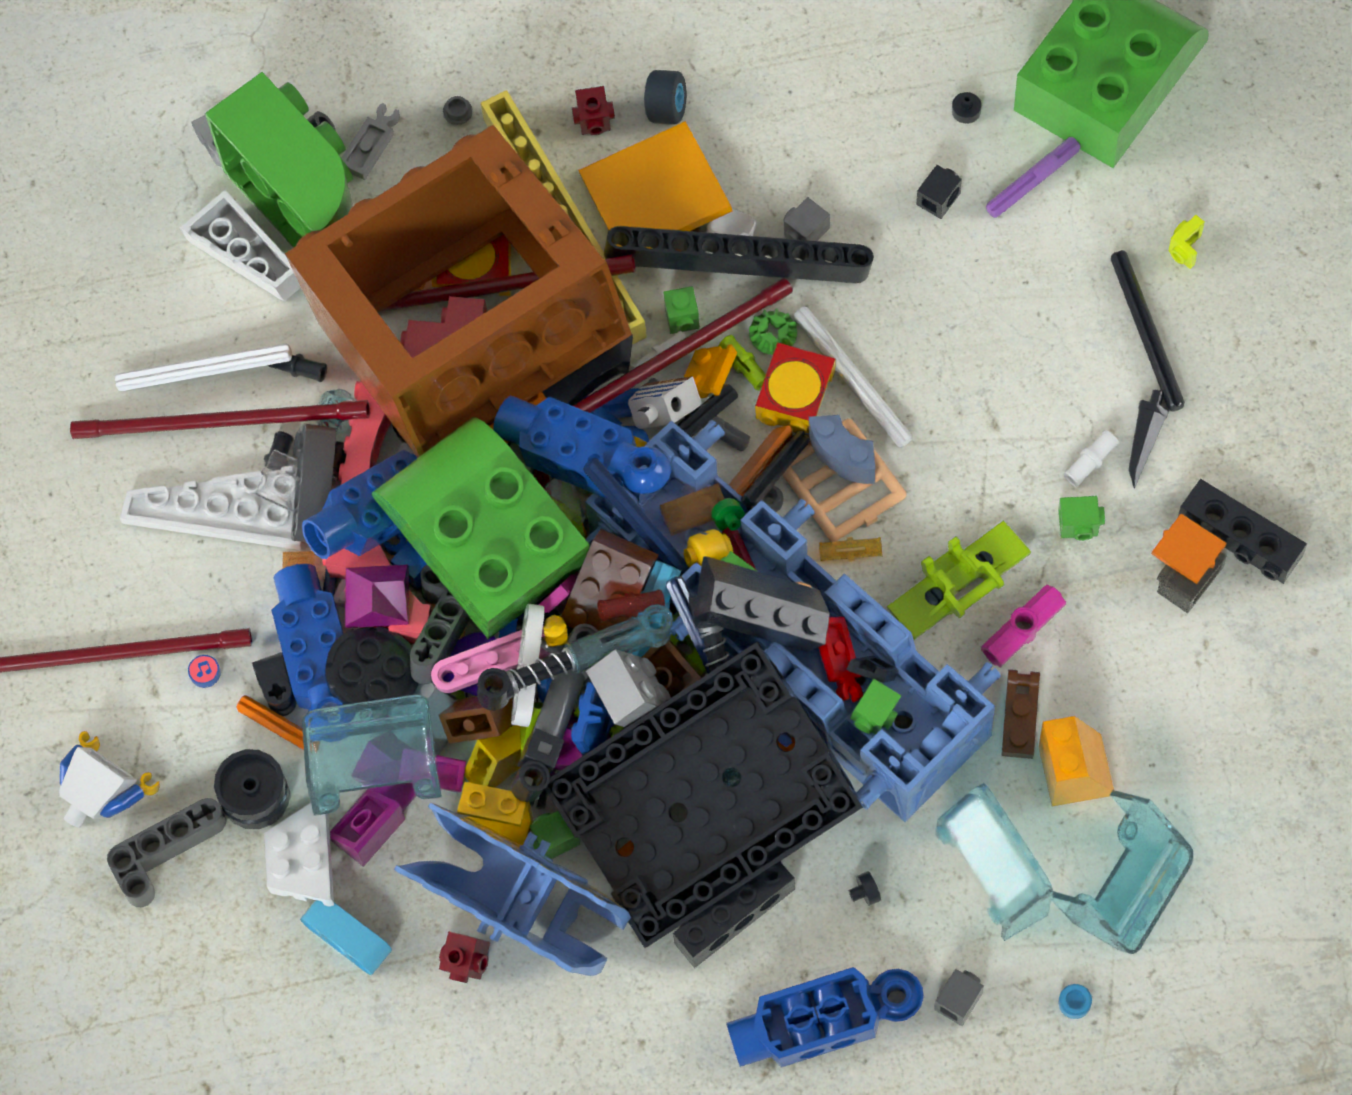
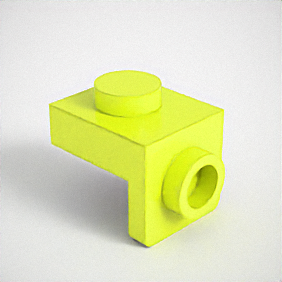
M1194 215L1188 222L1183 220L1176 227L1168 250L1177 263L1184 264L1189 269L1195 265L1197 252L1191 245L1202 236L1205 223L1197 215Z

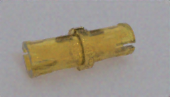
M847 537V540L819 542L820 562L848 559L849 562H854L855 558L883 557L881 537L853 540V537ZM865 547L863 550L836 551L837 549Z

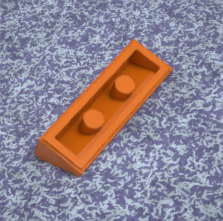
M783 426L773 429L728 485L740 496H743L791 439L792 428L790 426Z

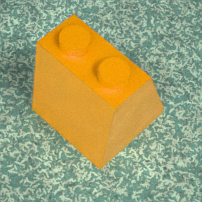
M1076 716L1043 721L1038 748L1051 806L1115 796L1101 734Z

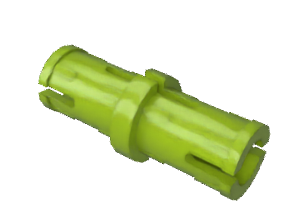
M733 335L726 336L718 346L726 349L729 344L733 345L737 351L733 362L734 370L737 373H742L755 390H761L766 373L755 362L756 357L751 352H746Z

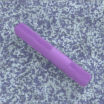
M1069 137L989 201L986 205L987 212L993 218L1000 216L1077 154L1081 147L1075 138Z

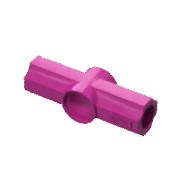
M1046 584L1023 607L1014 610L1011 618L981 646V651L985 654L986 658L993 665L1001 668L1020 648L1032 642L1037 632L1066 605V601L1061 593L1053 586ZM1027 622L1031 628L1022 630L1016 624Z

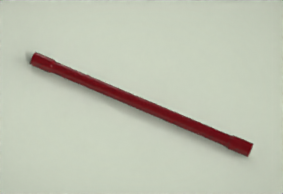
M632 254L605 259L611 276L635 273L636 271L635 260ZM534 272L412 291L382 311L445 302L449 300V296L469 298L524 289L537 281L538 277Z
M785 278L776 281L763 289L758 295L573 406L588 413L593 412L765 307L772 306L792 294L791 284Z
M368 400L339 402L337 404L115 420L71 421L70 434L72 439L98 438L105 435L330 419H366L370 416V406Z
M243 628L212 634L0 657V673L218 648L252 646V635L250 628Z

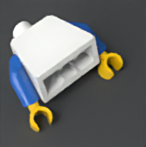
M87 731L79 734L80 745H75L60 762L59 784L61 787L59 795L71 803L64 816V820L77 828L81 827L87 815L93 819L110 818L133 806L144 797V794L154 795L160 788L159 781L152 786L145 785L152 778V774L149 772L144 773L141 776L140 785H136L137 779L97 752L100 748L98 736H95L91 742L86 743L90 738Z

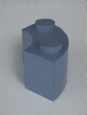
M840 415L809 417V437L813 450L819 460L837 472L838 476L843 479L862 484H875L873 441L859 439L850 434L843 426Z

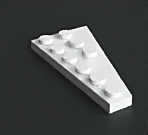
M292 466L282 467L279 471L266 473L255 471L212 478V481L200 483L189 481L184 482V485L167 488L163 485L130 490L126 493L120 516L122 524L296 550H301L303 542L292 541L291 539L297 468H292Z

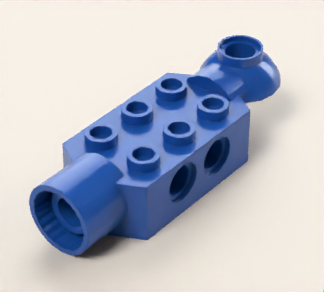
M509 396L501 404L495 417L493 430L502 439L519 446L526 466L603 498H606L604 494L583 471L585 464L593 458L599 459L621 486L624 484L632 492L640 494L653 493L661 489L668 482L672 472L671 462L666 454L657 448L636 446L632 430L551 397L538 405H534L517 397ZM643 465H650L646 469H639Z
M403 449L331 490L323 510L302 523L303 535L311 550L322 559H327L342 549L361 556L401 533L372 497V492L416 460L417 456Z
M296 564L278 571L273 577L279 603L271 611L293 695L298 707L308 709L307 725L311 733L322 741L339 742L349 737L356 729L359 715L346 709L342 702L331 694L325 679V663L328 653L334 642L344 634L337 606L332 593L322 591L314 565ZM331 710L339 711V715L333 720L324 718L326 713Z
M852 967L760 996L755 1014L727 1022L726 1025L740 1067L772 1058L782 1068L876 1038L879 1021L886 1019L898 1022L911 1018L921 1008L924 998L923 987L916 976L909 971L899 968L890 969L879 974L872 982V985H869V981L865 976ZM893 991H902L906 995L902 1002L896 1004L890 1002L888 996Z

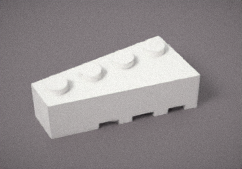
M226 190L180 227V230L191 244L283 302L301 288L286 255Z

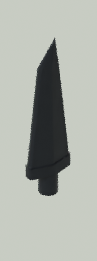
M1153 390L1150 401L1140 400L1128 469L1134 489L1169 413L1168 409L1161 406L1164 392L1161 390Z

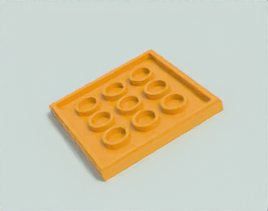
M686 121L578 170L608 231L615 226L691 231L733 212L731 204Z

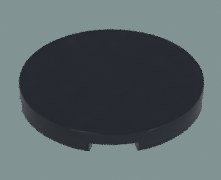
M381 626L351 629L345 632L332 645L325 663V679L331 694L339 699L346 709L362 716L381 717L399 711L412 699L419 684L411 676L410 652L412 645L400 634L391 632L388 628Z

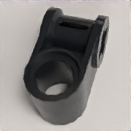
M280 652L252 662L257 681L269 708L281 716L291 714L295 710L297 702L293 695L283 653Z

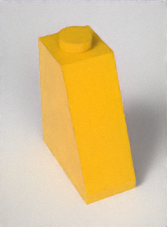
M513 725L497 737L477 739L464 773V777L470 783L496 788L521 768L517 765L521 757L520 726Z

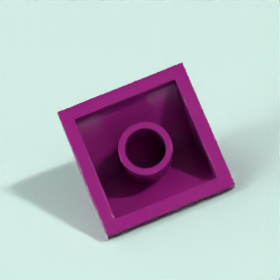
M367 789L330 831V841L364 867L404 822L405 817L400 804L393 799Z

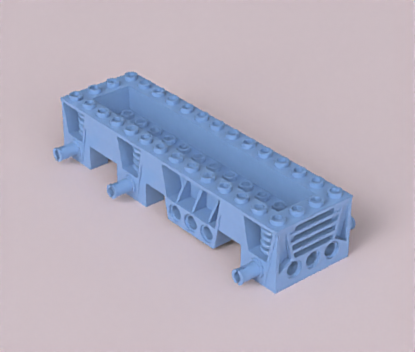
M671 420L644 446L657 448L666 454L671 462L672 470L668 482L661 489L646 494L632 492L624 484H622V487L683 558V551L687 548V541L690 536L712 529L722 532L711 518L713 507L723 499L731 498L737 500L745 513L737 530L756 570L791 582H803L809 584L812 588L820 590L830 613L829 617H845L856 658L874 655L899 670L894 681L882 684L901 695L894 711L898 713L897 717L901 715L908 716L912 720V725L909 728L900 729L893 722L889 730L882 727L876 735L872 732L867 734L859 730L854 725L855 722L850 719L861 699L852 702L849 693L850 698L843 702L836 695L837 683L828 681L819 647L806 652L724 628L722 631V636L726 638L724 643L725 651L729 653L727 661L756 642L763 648L784 676L837 761L863 784L856 792L860 801L863 802V808L868 810L879 799L901 820L906 822L992 736L995 705L982 694L1001 677L999 671L996 668L991 671L993 665L986 662L969 681L965 680L948 664L939 672L916 651L912 633L846 574H843L836 581L807 555V539L796 531L815 514L809 504L806 507L804 506L806 504L805 500L800 499L784 517L778 515L762 500L751 510H748L745 505L741 504L742 496L717 475L716 459L707 452L718 439L725 435L720 425L718 424L714 427L716 422L710 420L697 435L690 437ZM643 465L639 469H646L650 465ZM593 493L585 501L590 535L585 540L589 543V548L600 529H603L652 551L608 499ZM672 512H679L684 518L678 524H671L666 520V517ZM697 562L682 575L692 596L697 595L701 566ZM669 600L671 602L669 609L675 614L678 610L673 600ZM681 616L668 625V629L673 636L678 634L676 638L679 641H683L689 634ZM864 677L866 681L861 686L863 695L873 679Z

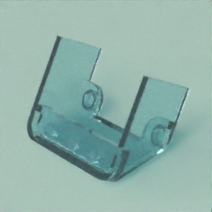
M982 783L968 792L937 819L935 831L937 838L944 845L949 843L952 847L957 846L989 896L991 907L987 908V912L995 925H1002L1001 937L1006 941L1048 916L1053 888L1047 875L992 791L985 783Z
M1112 790L1110 796L1126 813L1117 829L1119 842L1124 846L1125 851L1095 899L1091 895L1084 893L1072 897L1051 890L1047 896L1076 926L1119 951L1135 954L1142 948L1190 869L1194 853L1191 845L1151 799Z

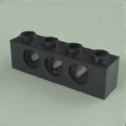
M1201 478L1180 506L1178 517L1180 514H1183L1226 542L1225 548L1234 553V556L1240 562L1252 564L1260 569L1261 573L1270 580H1278L1284 584L1304 555L1307 546L1306 542ZM1216 514L1221 519L1218 521L1210 520L1206 515ZM1242 530L1248 536L1238 537L1233 531ZM1268 546L1273 549L1274 553H1264L1260 547Z
M781 861L677 929L673 933L674 944L691 965L696 968L795 890V878Z

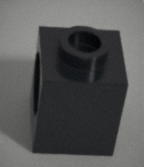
M936 165L917 190L916 205L942 219L961 194L962 179L949 168L944 169Z

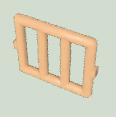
M852 419L842 421L843 426L850 434L859 439L867 440ZM811 441L782 475L798 498L806 501L804 506L806 507L809 504L813 508L815 514L812 517L832 542L841 539L863 524L867 527L877 521L878 515L904 500L907 495L904 488L874 449L875 483L882 479L891 493L835 527L826 513L873 484L853 482L822 502L817 503L809 489L837 472L825 465L802 480L798 477L792 466L815 453Z

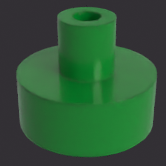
M731 498L719 501L711 511V518L721 531L727 528L731 531L737 530L741 525V519L745 516L739 502Z

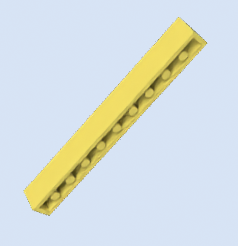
M503 91L481 102L483 119L487 127L494 125L605 260L603 250L508 91ZM618 275L612 276L628 325L633 334V345L647 338L645 321Z

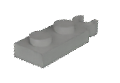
M384 103L380 104L377 108L376 120L367 117L341 157L352 175L363 180L367 178L394 136V131L391 127L400 120L399 110L397 109L394 110L391 116H384L387 111L386 104Z

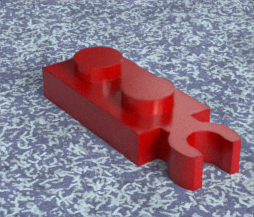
M829 617L825 645L819 647L828 681L837 683L836 695L843 702L850 698L849 693L852 702H856L863 697L861 686L855 682L861 675L846 670L851 659H855L856 656L845 617Z

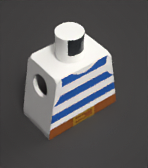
M690 376L645 383L629 399L628 404L636 427L643 429L664 426L671 420L675 423L701 406L702 402L694 378ZM674 397L678 399L676 402L671 403Z

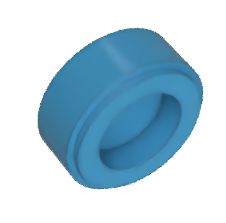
M1068 985L1060 993L1059 1008L1069 1018H1082L1091 1008L1092 996L1089 990L1082 985Z

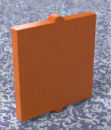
M1180 514L1169 530L1163 531V538L1151 554L1198 584L1207 570L1215 566L1216 558L1226 547L1227 543L1183 514Z

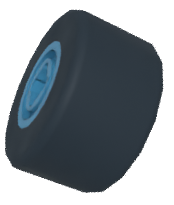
M653 70L649 74L645 85L644 107L646 116L652 123L678 124L682 120L686 108L687 90L685 78L679 71Z

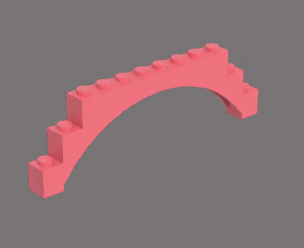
M449 296L448 306L442 309L441 323L409 320L407 331H402L400 343L409 355L414 358L486 313L488 310L485 299ZM357 381L355 384L354 396L357 401L368 400L370 416L366 419L349 420V425L352 427L351 434L346 436L344 441V453L347 455L345 464H340L338 475L341 485L377 464L383 440L391 424V421L361 381ZM381 545L376 546L361 556L342 549L329 558L322 559L323 566H326L330 577L346 579V568L390 565ZM409 591V624L385 626V628L400 634L410 644H415L433 611L430 604H422Z

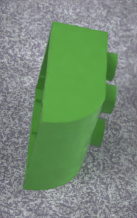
M1073 0L1017 74L1014 111L1063 140H1067L1069 137L1075 138L1080 144L1082 151L1114 168L1204 47L1209 37L1208 30L1157 0Z
M261 72L207 111L205 115L224 173L294 248L298 241L307 233L316 230L322 231L348 215L353 207L348 183L353 180V176L348 166L339 156L346 151V148L333 127L324 121L314 128L303 116L309 111V108L299 91L289 82L277 88Z
M476 417L470 418L372 492V497L487 639H490L524 613L527 604L537 603L570 575L580 570L589 551V543L511 448L492 428Z

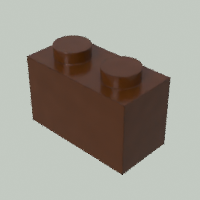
M477 696L458 699L439 714L449 744L502 735L513 726L511 723L513 702L510 698L505 707L492 711L482 707L478 702Z

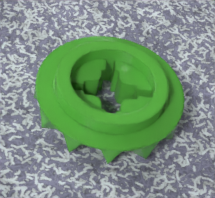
M777 308L774 311L768 312L764 309L762 314L757 317L754 316L753 322L749 326L750 340L759 351L773 355L777 342L788 346L794 345L797 339L796 321H793L789 313L780 312ZM769 323L775 328H780L778 330V340L772 333L766 334Z

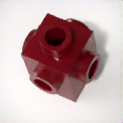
M604 86L575 90L577 107H572L574 125L580 124L581 134L600 135L603 132L611 131L610 119H615L613 101L607 102Z
M448 931L446 943L441 948L439 954V970L450 972L449 979L468 983L469 978L481 980L482 974L488 966L489 959L487 954L490 942Z

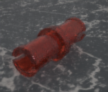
M660 589L640 594L627 592L623 597L598 600L597 603L598 614L602 621L626 615L629 618L637 617L638 613L663 610L665 607L664 595Z

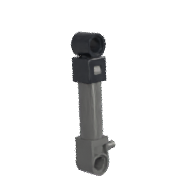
M579 624L569 634L566 644L549 647L545 638L541 637L540 647L556 655L562 653L566 647H571L572 649L579 646L576 640H580L588 646L599 642L601 635L592 625ZM596 656L586 660L587 663L579 666L577 671L568 670V674L563 672L554 676V680L552 679L534 729L527 738L517 764L521 768L511 780V791L520 801L531 802L536 800L549 784L550 773L556 766L564 744L563 737L583 683L588 677L586 671L593 666ZM524 777L532 778L536 786L527 784Z

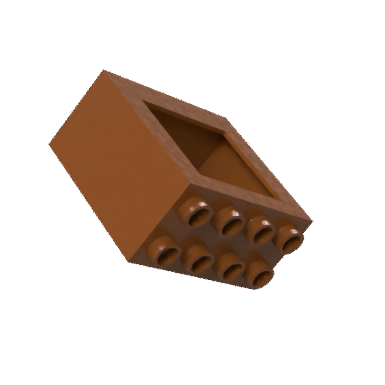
M491 125L477 135L464 136L445 155L427 166H418L409 170L398 184L375 198L359 201L350 209L348 215L322 231L316 230L307 233L298 241L296 247L285 253L318 324L417 458L470 418L476 417L489 426L495 421L501 404L509 396L528 401L632 335L607 262L494 125ZM504 235L538 277V280L412 358L378 313Z

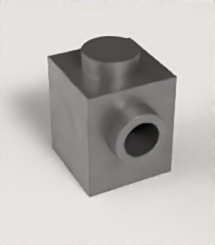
M809 197L797 208L792 207L783 219L784 236L786 239L818 241L830 229V214Z

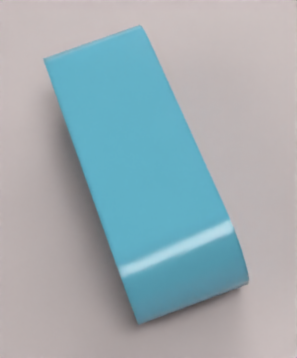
M316 900L300 919L308 929L369 975H373L392 951V948L382 938L336 903H334V906H325L322 901Z

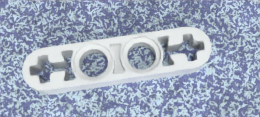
M527 604L517 670L522 668L523 664L531 665L535 663L536 659L539 658L544 606ZM536 683L527 686V690L524 688L520 689L518 694L514 695L511 717L512 725L529 727Z

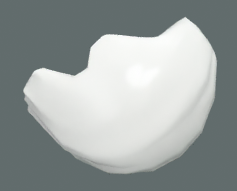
M732 209L733 212L709 222L707 233L753 236L757 222L756 219Z

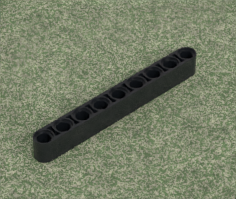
M615 226L608 231L604 248V257L606 259L632 254L635 260V267L845 283H861L868 278L874 259L871 249L861 244Z

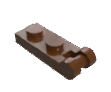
M1008 669L1001 756L1033 759L1040 672L1030 671V674L1018 673V670ZM1017 686L1029 687V693H1016Z

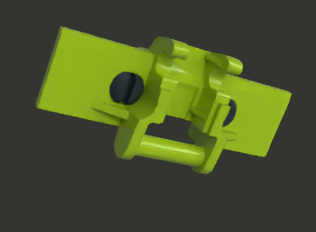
M1004 520L964 550L960 545L959 538L955 536L948 541V551L937 560L933 561L930 556L926 557L921 561L922 571L926 578L887 606L892 615L912 633L914 640L949 614L952 615L954 613L958 618L964 616L966 609L993 589L1003 587L1004 581L1001 575L1031 554L1029 548ZM977 578L984 579L981 584L958 601L954 597V595Z

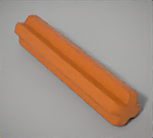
M244 695L238 701L236 706L238 712L309 754H313L319 747L320 741L312 733L251 697Z

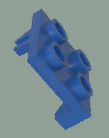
M587 682L585 693H582L580 696L578 722L573 724L571 731L572 741L582 756L605 742L611 728L615 725L591 682Z

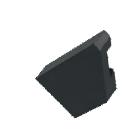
M874 655L851 659L846 669L882 683L894 681L899 672L896 667Z

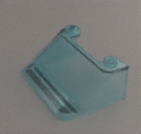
M408 695L319 708L309 711L303 717L305 775L314 816L335 812L340 806V793L412 782L417 797L421 799L442 797L430 705L424 696Z

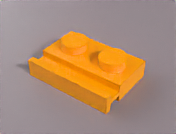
M729 344L726 349L717 346L695 350L684 377L693 376L700 399L707 398L711 393L714 396H719L737 355V351L732 344Z

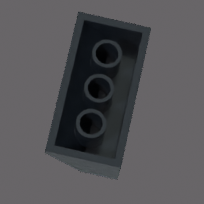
M708 556L703 557L693 619L806 652L825 645L830 613L820 590Z

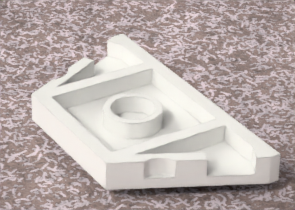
M320 796L264 833L267 888L271 894L280 896L290 895L295 899L307 901L310 898L322 901L325 906H334L328 802L325 796Z

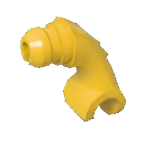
M556 615L548 617L543 627L547 645L555 647L566 644L568 633L564 619Z

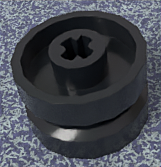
M244 749L226 758L215 774L214 790L225 815L233 824L245 829H261L272 825L283 816L289 804L290 790L280 764L270 754L261 750Z

